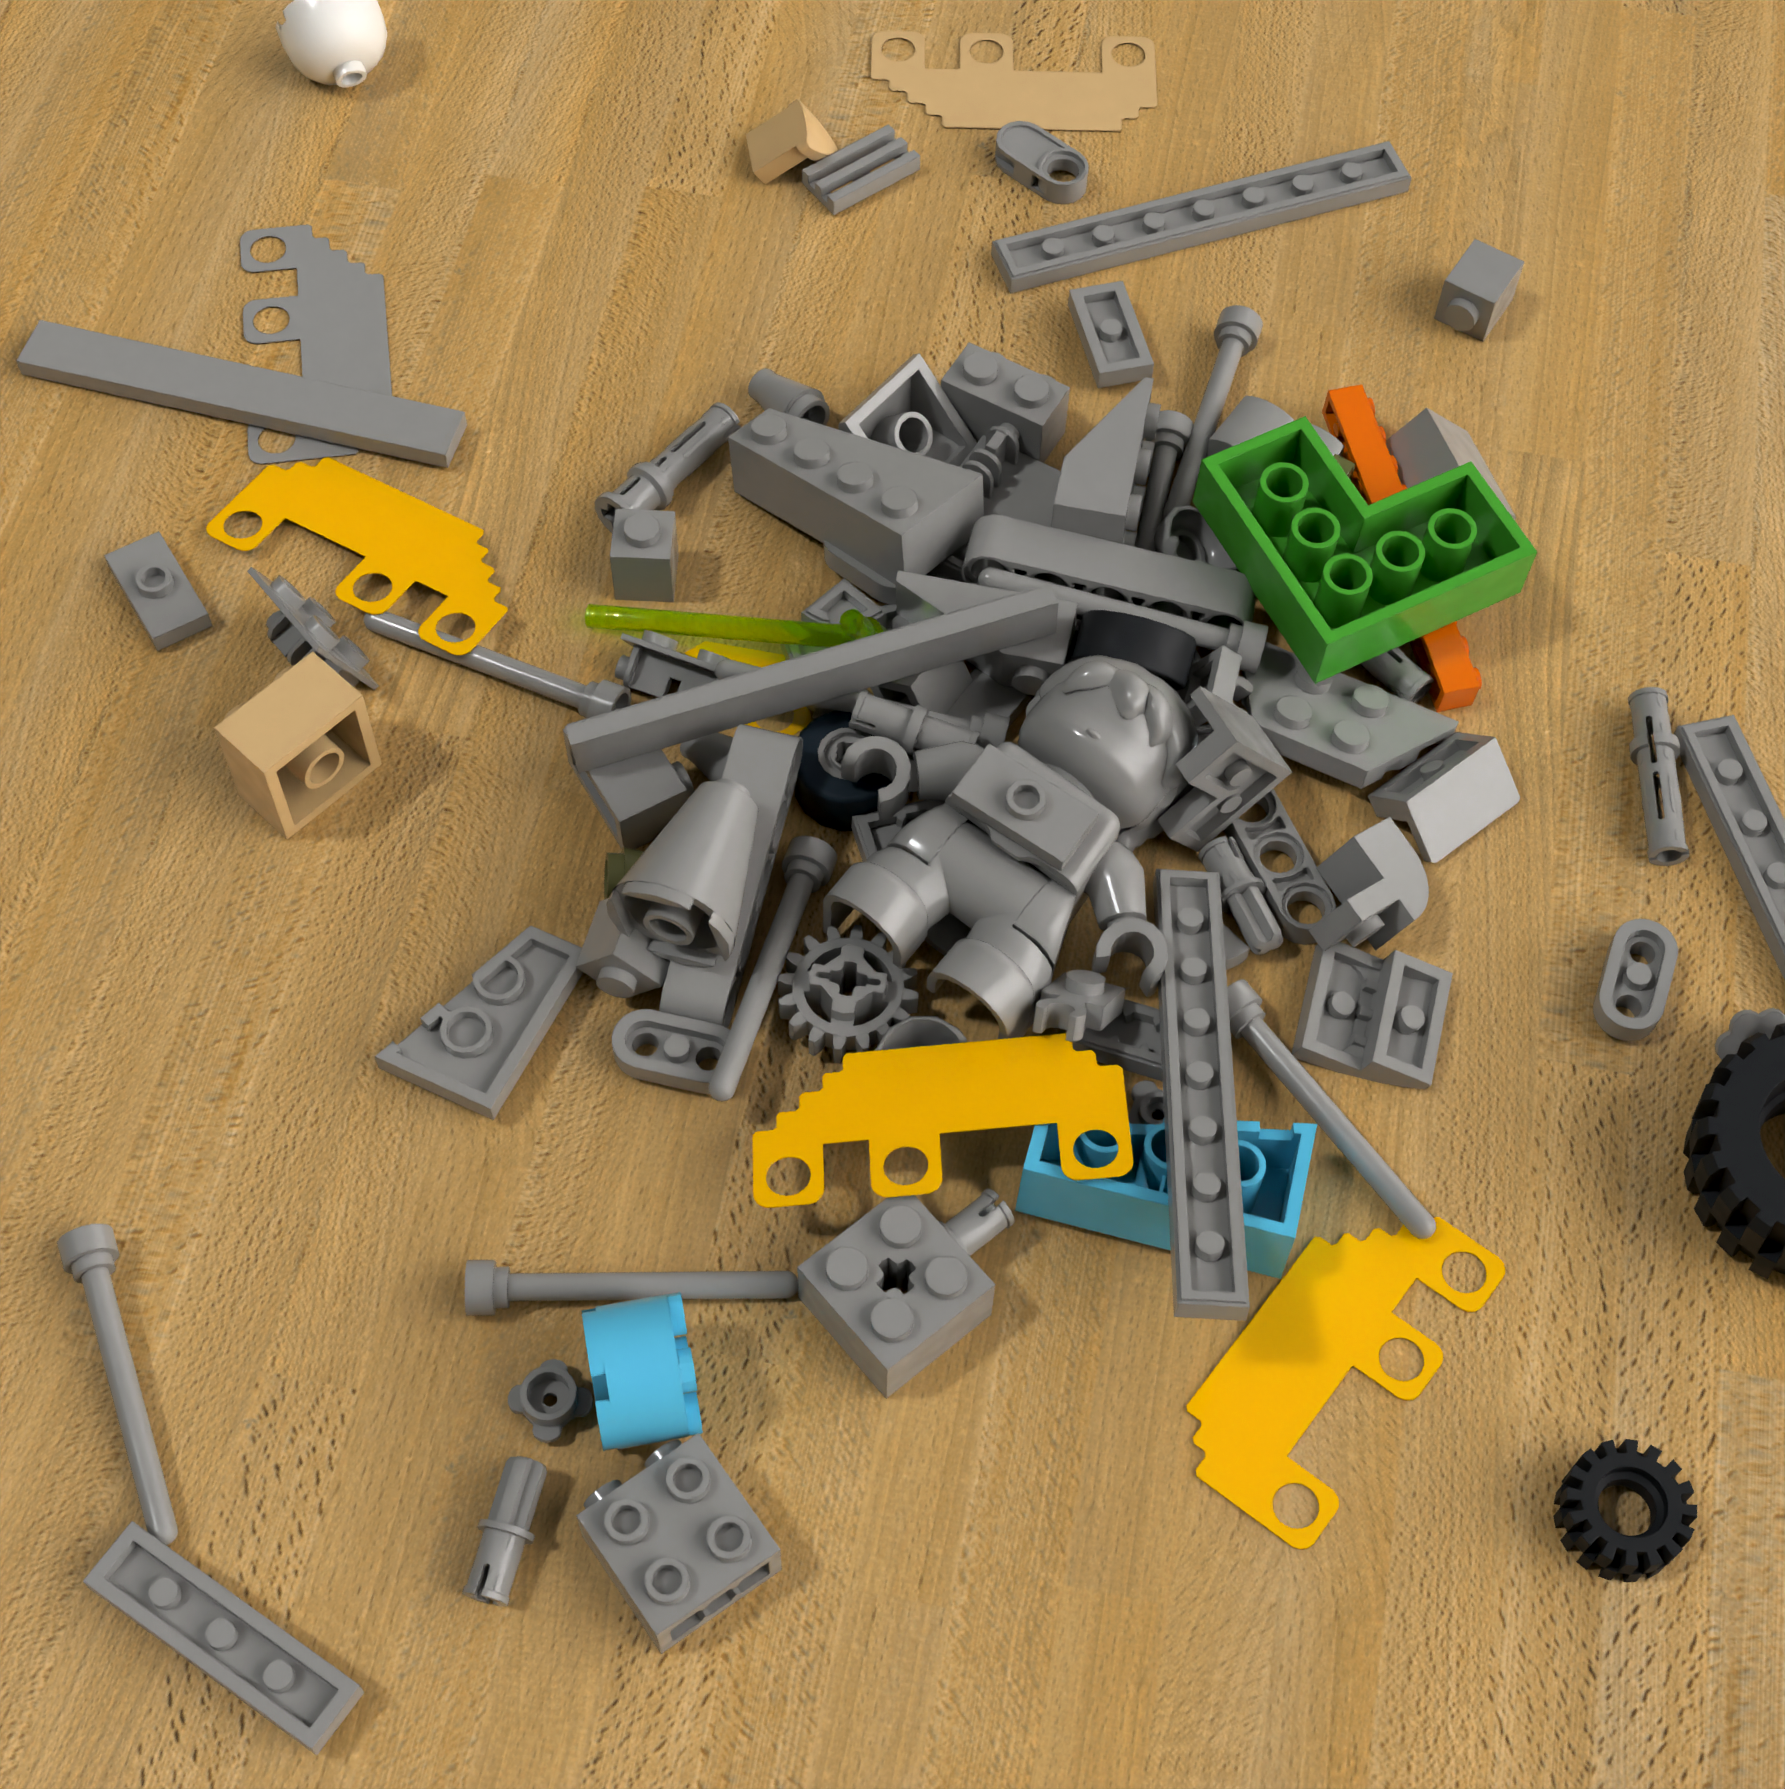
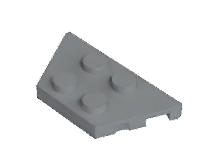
M1265 642L1256 674L1242 670L1243 677L1253 686L1252 693L1241 699L1242 705L1246 708L1247 713L1255 718L1279 754L1360 789L1382 779L1387 771L1400 770L1414 763L1420 750L1434 743L1439 745L1455 733L1459 723L1454 719L1388 693L1378 686L1364 683L1342 673H1338L1315 684L1294 653L1268 642Z

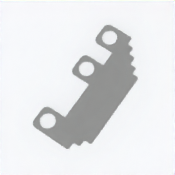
M309 224L256 229L245 232L240 238L242 268L248 272L297 268L298 296L258 299L248 302L243 308L244 338L253 344L300 340L302 377L392 396L383 275L379 273L366 274L365 264L362 262L349 263L347 252L344 249L332 251L329 245V238H314L312 236V226ZM276 237L285 243L286 251L280 259L264 263L255 260L251 256V246L260 238ZM267 307L282 308L289 315L288 325L282 331L273 334L258 331L254 327L253 319L260 310ZM250 424L247 428L248 455L250 460L257 464L354 455L359 451V448L295 435V442L291 448L281 453H268L258 444L259 435L266 428Z

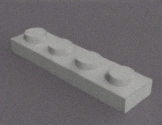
M131 1521L83 1580L90 1590L316 1756L364 1694L363 1689L358 1683L133 1521Z

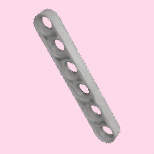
M1196 649L1192 665L1201 660V657ZM1181 690L1176 691L1177 694L1180 696ZM1209 723L1196 728L1198 744L1214 731ZM1272 789L1257 802L1266 812L1267 816L1263 820L1251 823L1237 818L1224 829V832L1228 839L1233 837L1236 840L1254 877L1261 878L1266 885V893L1263 897L1281 929L1282 936L1293 943L1302 945L1313 944L1316 941L1309 930L1335 909L1336 904L1330 889L1316 869L1315 862L1275 790ZM1267 851H1282L1292 859L1294 867L1287 872H1272L1261 863L1260 856ZM1296 901H1307L1317 906L1322 918L1313 924L1299 923L1291 917L1287 907Z

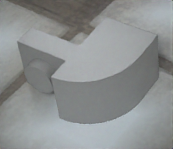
M1391 817L1353 836L1316 868L1339 899L1341 905L1313 926L1309 932L1323 952L1346 938L1352 947L1367 939L1376 951L1423 913L1429 897L1427 875L1417 853Z

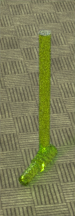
M588 604L585 611V624L587 628L633 632L649 630L659 634L825 648L888 631L876 619L865 617L855 609L845 611L840 617V624Z

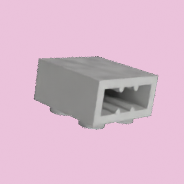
M699 1433L683 1444L679 1439H675L662 1445L647 1458L644 1464L646 1469L623 1484L620 1480H613L601 1486L584 1502L585 1510L576 1515L582 1537L661 1654L782 1570L781 1549Z

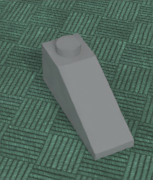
M899 570L895 580L897 614L910 623H916L1018 593ZM1057 599L1059 605L1056 633L969 658L966 661L1003 686L1014 687L1024 694L1036 695L1037 690L1044 681L1070 661L1076 633L1078 603Z

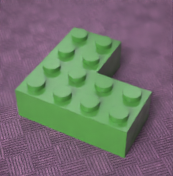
M1306 416L1201 459L1193 503L1239 572L1245 574L1252 591L1315 684L1520 593L1537 555V550L1472 461L1368 505Z

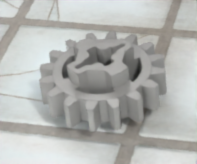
M861 925L853 927L850 938H841L835 926H830L827 930L826 942L820 944L815 938L808 935L804 938L805 956L789 952L786 956V971L788 973L778 975V995L783 996L778 999L780 1019H791L789 1021V1036L792 1040L803 1038L806 1035L809 1036V1054L815 1056L827 1046L833 1048L834 1063L841 1064L846 1050H855L856 1053L869 1051V1046L879 1045L890 1027L910 1017L909 1014L917 1013L919 993L914 991L917 988L916 968H905V963L900 969L893 964V950L889 953L886 951L887 937L883 932L876 935L870 942L863 939ZM844 992H852V995L845 996Z

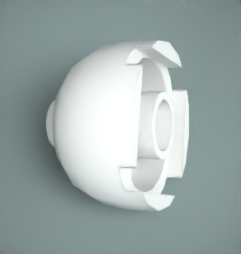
M294 0L282 11L286 19L285 23L281 25L277 22L276 30L282 46L294 67L306 78L326 85H338L342 88H348L360 84L383 57L386 47L387 29L377 0Z

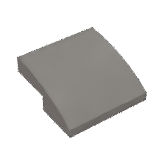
M1342 942L1337 943L1324 952L1317 944L1313 954L1293 1044V1056L1331 1071L1378 1083L1427 1089L1432 1084L1453 973L1397 950H1394L1383 960Z

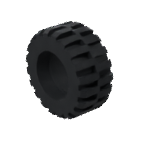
M1785 1023L1776 1025L1770 1040L1765 1033L1758 1032L1742 1041L1736 1054H1727L1718 1064L1709 1084H1706L1693 1114V1120L1687 1131L1683 1154L1689 1158L1684 1169L1687 1191L1692 1194L1700 1193L1694 1210L1701 1223L1705 1227L1717 1224L1721 1234L1716 1243L1731 1257L1735 1256L1739 1251L1753 1259V1262L1748 1270L1767 1280L1772 1271L1785 1275V1179L1768 1159L1760 1135L1761 1127L1766 1121L1785 1114Z

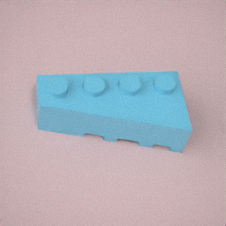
M1164 1119L1162 1124H1131L1129 1122L1133 1153L1132 1169L1120 1177L1072 1180L1062 1172L1057 1123L1035 1125L1022 1171L1015 1211L1171 1251ZM1237 1121L1248 1271L1281 1279L1296 1238L1317 1124L1293 1123L1291 1130L1260 1129V1121ZM1090 1130L1081 1134L1076 1139L1073 1152L1075 1158L1081 1164L1091 1168H1099L1110 1164L1115 1159L1118 1153V1144L1111 1134L1102 1130Z

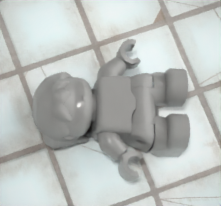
M1103 655L1083 657L1069 662L1044 681L1037 690L1035 697L1027 706L1026 718L1019 731L1018 745L1012 742H1002L996 748L1099 812L1096 824L1062 871H1059L951 802L953 790L985 748L977 744L958 741L914 751L913 760H909L907 752L898 742L887 737L869 736L858 739L845 752L841 764V778L856 783L864 775L878 773L892 781L887 787L878 789L877 809L879 821L893 817L903 809L908 800L909 792L917 791L919 800H944L945 804L935 807L909 822L893 837L886 848L873 853L866 862L854 863L823 900V932L827 934L828 927L835 926L838 929L850 913L856 909L885 934L893 948V964L900 969L922 942L926 941L931 947L944 955V958L928 976L927 989L935 994L945 980L958 984L973 994L992 1012L999 1024L998 1039L1019 1038L1026 1034L1028 1028L1034 1022L1036 1003L1041 1000L1042 990L1052 982L1069 924L1089 897L1098 926L1104 931L1096 945L1092 960V971L1096 973L1106 972L1110 957L1115 953H1132L1139 956L1145 963L1146 969L1142 973L1139 986L1146 997L1152 996L1158 988L1161 976L1168 962V945L1162 932L1154 924L1146 921L1144 869L1133 854V851L1141 846L1147 838H1155L1164 831L1157 819L1195 788V786L1186 781L1175 765L1198 745V733L1189 708L1170 685L1161 678L1151 674L1144 667L1133 662Z

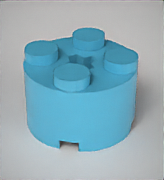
M681 1293L658 1295L582 1310L586 1348L603 1451L616 1448L619 1450L685 1438L698 1433L702 1434L701 1416L696 1393L697 1383L691 1348L688 1347L686 1336L674 1338V1336L687 1334Z

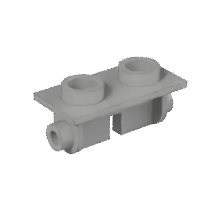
M644 630L642 639L622 633L620 639L631 645L633 650L630 657L622 655L619 658L615 668V678L623 680V686L658 698L668 694L673 679L681 682L677 692L717 681L718 679L715 674L717 664L729 658L700 649L696 659L676 652L679 644L678 641L649 630Z

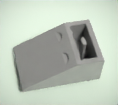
M1144 377L1064 457L1053 504L1051 527L1135 547L1137 533L1130 531H1137L1146 487L1137 486L1136 484L1146 485L1155 442L1145 441L1144 439L1155 440L1161 404L1150 403L1154 378Z

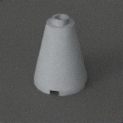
M718 779L699 785L612 890L606 903L609 918L620 932L630 937L634 928H636L651 939L647 948L648 951L683 965L704 968L712 967L719 956H722L724 961L730 957L735 946L759 812L747 788L730 779Z

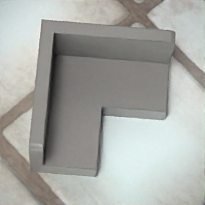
M1201 686L1193 691L1190 696L1214 731L1175 764L1186 781L1195 786V788L1157 819L1170 839L1197 852L1292 773L1254 717Z

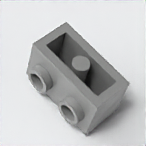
M969 342L941 379L942 389L977 443L983 435L986 436L991 427L1000 426L1004 422L1010 423L1017 428L1020 434L1018 439L1019 452L1044 463L1065 433L1070 387L1057 382L1048 375L1039 374L1012 362L999 353L990 352Z

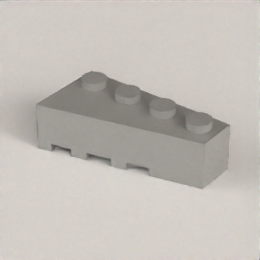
M770 408L728 436L734 492L820 542L824 543V540H826L895 585L898 570L926 575L969 541L975 521L984 516L983 474Z

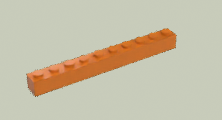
M1363 385L1328 390L1322 410L1323 417L1330 434L1345 446L1343 458L1355 463L1351 482L1366 503L1370 505L1407 489L1406 485L1400 482L1397 474L1396 458L1394 455L1389 454L1386 446L1385 430L1382 426H1378L1375 418L1374 402L1372 398H1367ZM1457 621L1410 641L1419 667L1434 679V682L1431 684L1432 687L1428 692L1436 712L1471 706L1482 685L1480 672L1476 667L1473 668L1469 658L1467 639L1460 635L1456 625Z

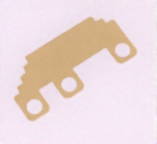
M880 31L872 37L871 78L874 80L889 81V89L891 91H905L907 93L908 102L926 105V114L941 116L944 128L1001 129L1010 122L1025 121L1033 123L1044 130L1120 131L1122 130L1123 119H1136L1139 117L1140 108H1155L1158 106L1155 44L1147 37L1109 36L1105 38L1101 43L1102 72L1014 70L1013 40L1010 36L1001 33H968L963 35L960 39V69L925 68V38L918 32ZM902 38L914 45L915 52L911 58L905 61H892L883 55L882 46L890 39ZM991 40L1002 47L1003 56L993 63H981L971 56L970 48L978 41ZM1131 43L1143 49L1145 59L1136 66H1123L1113 59L1112 51L1120 44Z

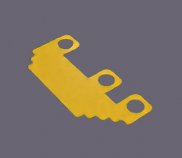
M329 457L323 458L316 466H309L303 462H298L287 470L276 465H268L206 527L207 534L210 537L237 550L249 551L256 548L283 520L287 519L365 556L336 587L335 593L340 600L368 614L378 615L386 612L415 581L448 596L421 624L418 634L422 640L453 655H465L471 652L508 612L506 606L495 602L494 599L501 592V588L488 581L495 572L494 568L482 562V559L488 553L487 548L477 543L484 535L483 529ZM249 511L261 518L262 526L253 536L234 538L224 531L226 519L237 512ZM376 573L390 579L392 583L391 592L381 600L373 602L363 601L357 598L353 592L355 582L364 575ZM454 613L465 614L473 619L475 630L466 640L460 642L445 641L436 632L437 623L443 617Z
M1066 1033L846 1053L843 1056V1070L825 1073L822 1076L821 1090L803 1092L799 1096V1108L796 1111L779 1112L777 1114L776 1128L768 1131H757L752 1135L754 1200L759 1206L764 1208L809 1205L817 1202L824 1194L823 1144L869 1140L871 1187L877 1195L887 1198L929 1194L936 1191L941 1186L943 1180L940 1146L941 1133L1057 1123L1061 1169L1065 1176L1072 1180L1123 1176L1133 1167L1123 1068L1119 1065H1098L1096 1053L1092 1050L1075 1051L1072 1042L1065 1040ZM1090 1130H1102L1111 1134L1118 1144V1153L1115 1159L1110 1164L1099 1168H1091L1081 1164L1075 1158L1073 1152L1074 1143L1081 1134ZM902 1147L916 1148L928 1160V1169L924 1177L916 1183L909 1185L896 1184L889 1180L884 1173V1162L887 1156L894 1150ZM797 1158L808 1165L811 1174L810 1181L802 1191L794 1195L785 1196L779 1195L769 1188L766 1181L767 1172L778 1160Z
M1434 1217L1436 1230L1427 1239L1414 1237L1404 1224L1397 1234L1392 1236L1381 1228L1373 1229L1366 1240L1363 1241L1358 1240L1350 1233H1344L1334 1245H1331L1321 1237L1314 1236L1186 1405L1187 1412L1201 1423V1427L1192 1437L1194 1444L1205 1452L1204 1459L1195 1469L1196 1477L1293 1548L1307 1549L1316 1542L1336 1514L1339 1507V1499L1333 1489L1287 1457V1455L1352 1366L1397 1398L1408 1401L1416 1399L1422 1393L1443 1362V1352L1434 1341L1392 1313L1414 1281L1418 1279L1461 1310L1475 1312L1484 1306L1505 1275L1504 1263L1498 1256L1440 1217ZM1457 1252H1467L1476 1256L1483 1263L1486 1270V1280L1483 1286L1471 1293H1462L1451 1288L1446 1283L1442 1273L1443 1263L1448 1256ZM1403 1338L1418 1346L1423 1355L1424 1365L1417 1377L1407 1381H1400L1384 1372L1379 1362V1353L1382 1346L1389 1340ZM1295 1483L1306 1486L1314 1493L1318 1500L1319 1511L1317 1518L1307 1527L1298 1529L1288 1527L1280 1522L1274 1513L1273 1498L1276 1492L1287 1484Z

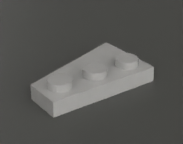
M530 925L472 974L473 982L444 1006L440 1003L436 1004L420 1018L422 1025L398 1045L392 1041L375 1056L378 1068L494 1120L582 976L583 972L575 967L582 947Z

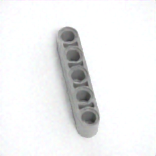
M991 514L982 516L975 521L961 569L962 579L966 583L979 585V573L985 568L993 567L1228 629L1231 623L1242 626L1244 620L1253 622L1256 595L1252 591L1245 574L1003 515Z
M743 724L737 727L722 779L736 781L747 788L759 812L735 946L726 961H724L722 956H719L712 967H696L670 961L661 994L659 1011L719 1024L726 1028L729 1027L796 784L803 751L802 737Z

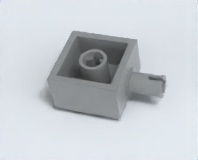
M987 1188L981 1193L980 1197L946 1223L938 1221L915 1195L888 1197L797 1267L798 1298L886 1399L992 1314L996 1284L970 1256L1005 1228H1009L1015 1223L1012 1211L1004 1200L997 1207L994 1205V1202L999 1199V1195L992 1189ZM892 1287V1289L888 1290L887 1292L883 1291L886 1288ZM903 1288L908 1292L903 1294L899 1289Z

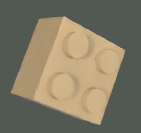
M313 651L297 664L281 670L271 684L246 703L233 707L226 714L223 721L214 727L238 795L287 840L382 764L363 695Z

